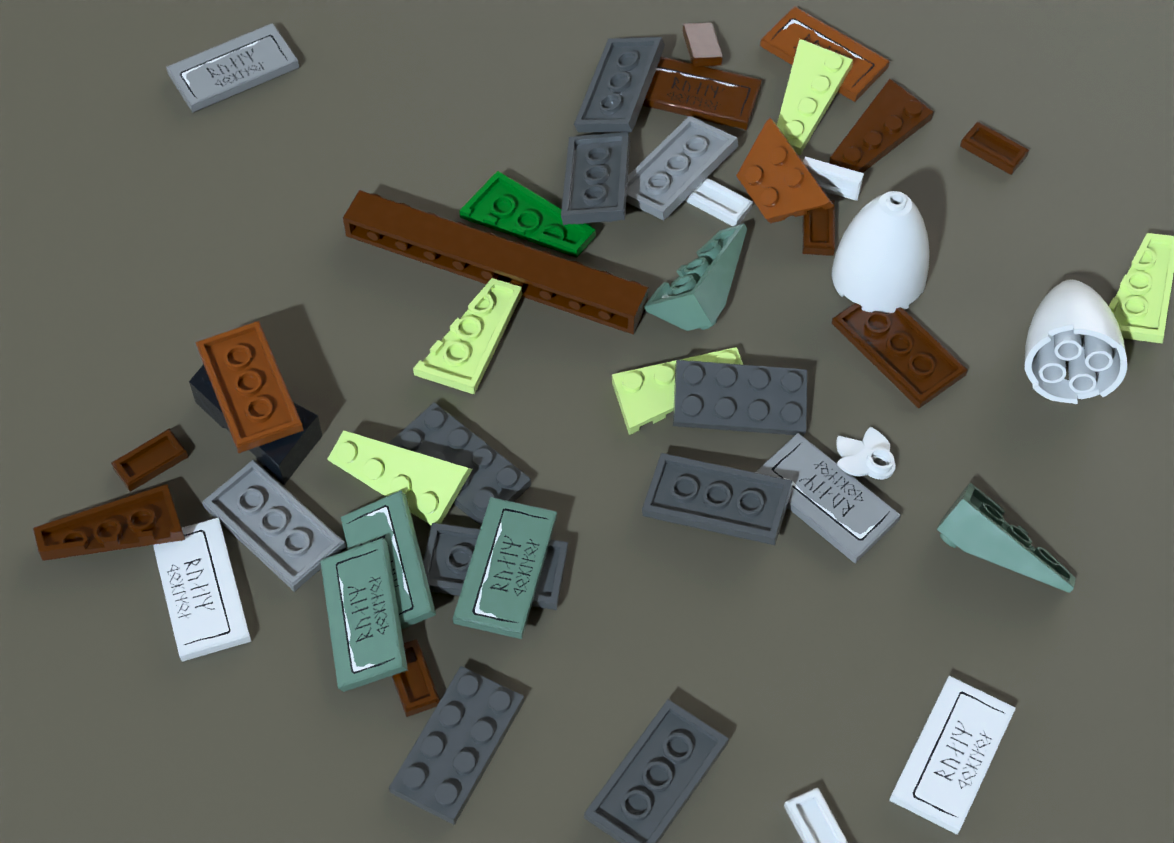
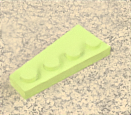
M799 39L777 123L781 132L799 155L803 152L853 64V59Z
M1146 234L1127 275L1125 274L1120 283V288L1115 298L1113 297L1109 304V308L1115 316L1122 336L1125 339L1163 344L1174 274V236Z
M492 278L468 305V310L465 314L451 324L450 331L441 341L437 340L430 348V354L423 362L420 360L413 368L414 375L475 394L522 296V287Z
M737 347L680 359L743 365ZM677 360L612 374L613 387L629 435L639 431L640 426L651 421L656 423L666 418V414L673 411L675 364Z
M344 430L327 458L333 464L386 497L402 491L406 494L410 512L431 526L432 523L442 524L473 470Z

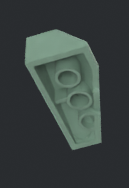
M741 224L723 229L715 234L696 252L699 258L687 265H682L676 271L679 277L670 285L668 282H664L657 288L645 304V310L686 331L698 328L705 330L712 327L717 322V317L726 305L746 235V225Z
M969 483L940 521L937 530L940 532L941 539L953 548L958 546L964 552L1070 593L1074 589L1076 578L1047 550L1042 547L1035 549L1031 545L1032 541L1028 537V533L1021 526L1009 525L1002 516L1005 511L973 484Z

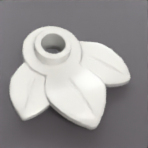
M870 427L862 441L843 436L837 437V451L843 457L837 462V466L844 472L853 476L869 475L880 480L887 479L893 475L896 464L894 456L890 452V443L878 430Z

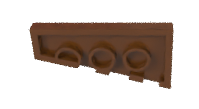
M889 79L831 155L829 164L863 173L931 121L934 112L893 80Z
M167 484L33 528L38 551L43 561L185 540Z

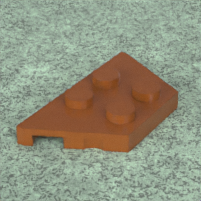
M769 118L736 175L765 219L770 223L785 220L789 216L798 217L806 215L807 211L823 207L826 210L833 207L834 205L779 127Z

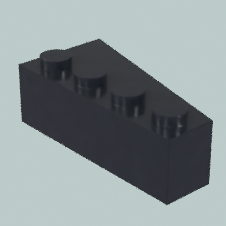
M203 364L189 381L195 402L222 428H226L229 431ZM294 403V406L301 420L303 431L249 450L256 456V460L265 468L268 467L283 485L287 483L322 437L318 415Z

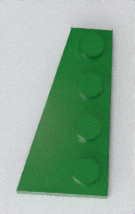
M499 171L459 210L460 218L574 257H578L596 237V230L585 223L563 225L561 218L562 209Z

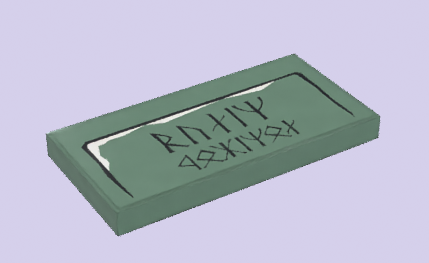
M398 491L342 516L341 521L348 550L381 538L388 542L401 630L435 616L436 612L406 494Z
M490 497L453 615V624L518 639L523 638L557 520L556 511Z
M381 538L320 560L338 689L345 692L407 671L388 542Z

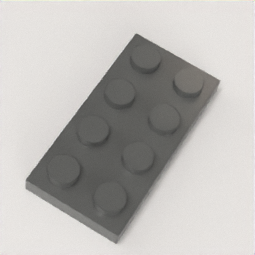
M662 37L608 38L574 123L577 132L633 131L665 47Z
M629 132L569 137L561 211L563 225L625 220L630 152Z
M687 360L676 361L673 426L796 435L799 433L802 436L805 435L807 369Z
M435 402L388 443L473 469L453 504L480 526L482 525L490 497L514 502L531 486V478Z
M661 453L642 507L643 516L775 545L791 494L792 481Z
M432 523L423 561L430 592L460 596L480 529ZM550 540L532 607L557 610L568 552V542Z
M460 666L389 786L390 793L455 825L524 703V696Z
M667 700L585 811L584 818L620 843H658L725 749L729 738L675 703Z

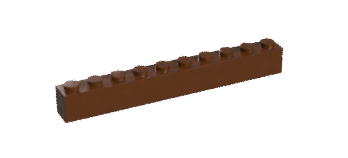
M359 190L343 216L346 237L487 284L494 278L522 287V297L633 335L645 312L644 306L648 302L649 287L643 286L639 282L628 281L613 276L607 271H599L584 266L577 261H569L554 256L550 252L539 251L527 247L520 242L506 240L491 232H483L468 227L464 223L453 222L441 218L434 213H426L411 208L405 203H397L382 198L375 193L370 194Z

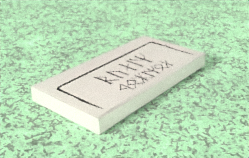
M219 517L182 527L185 540L153 545L179 657L182 662L251 642Z
M948 676L889 801L958 835L1016 708Z

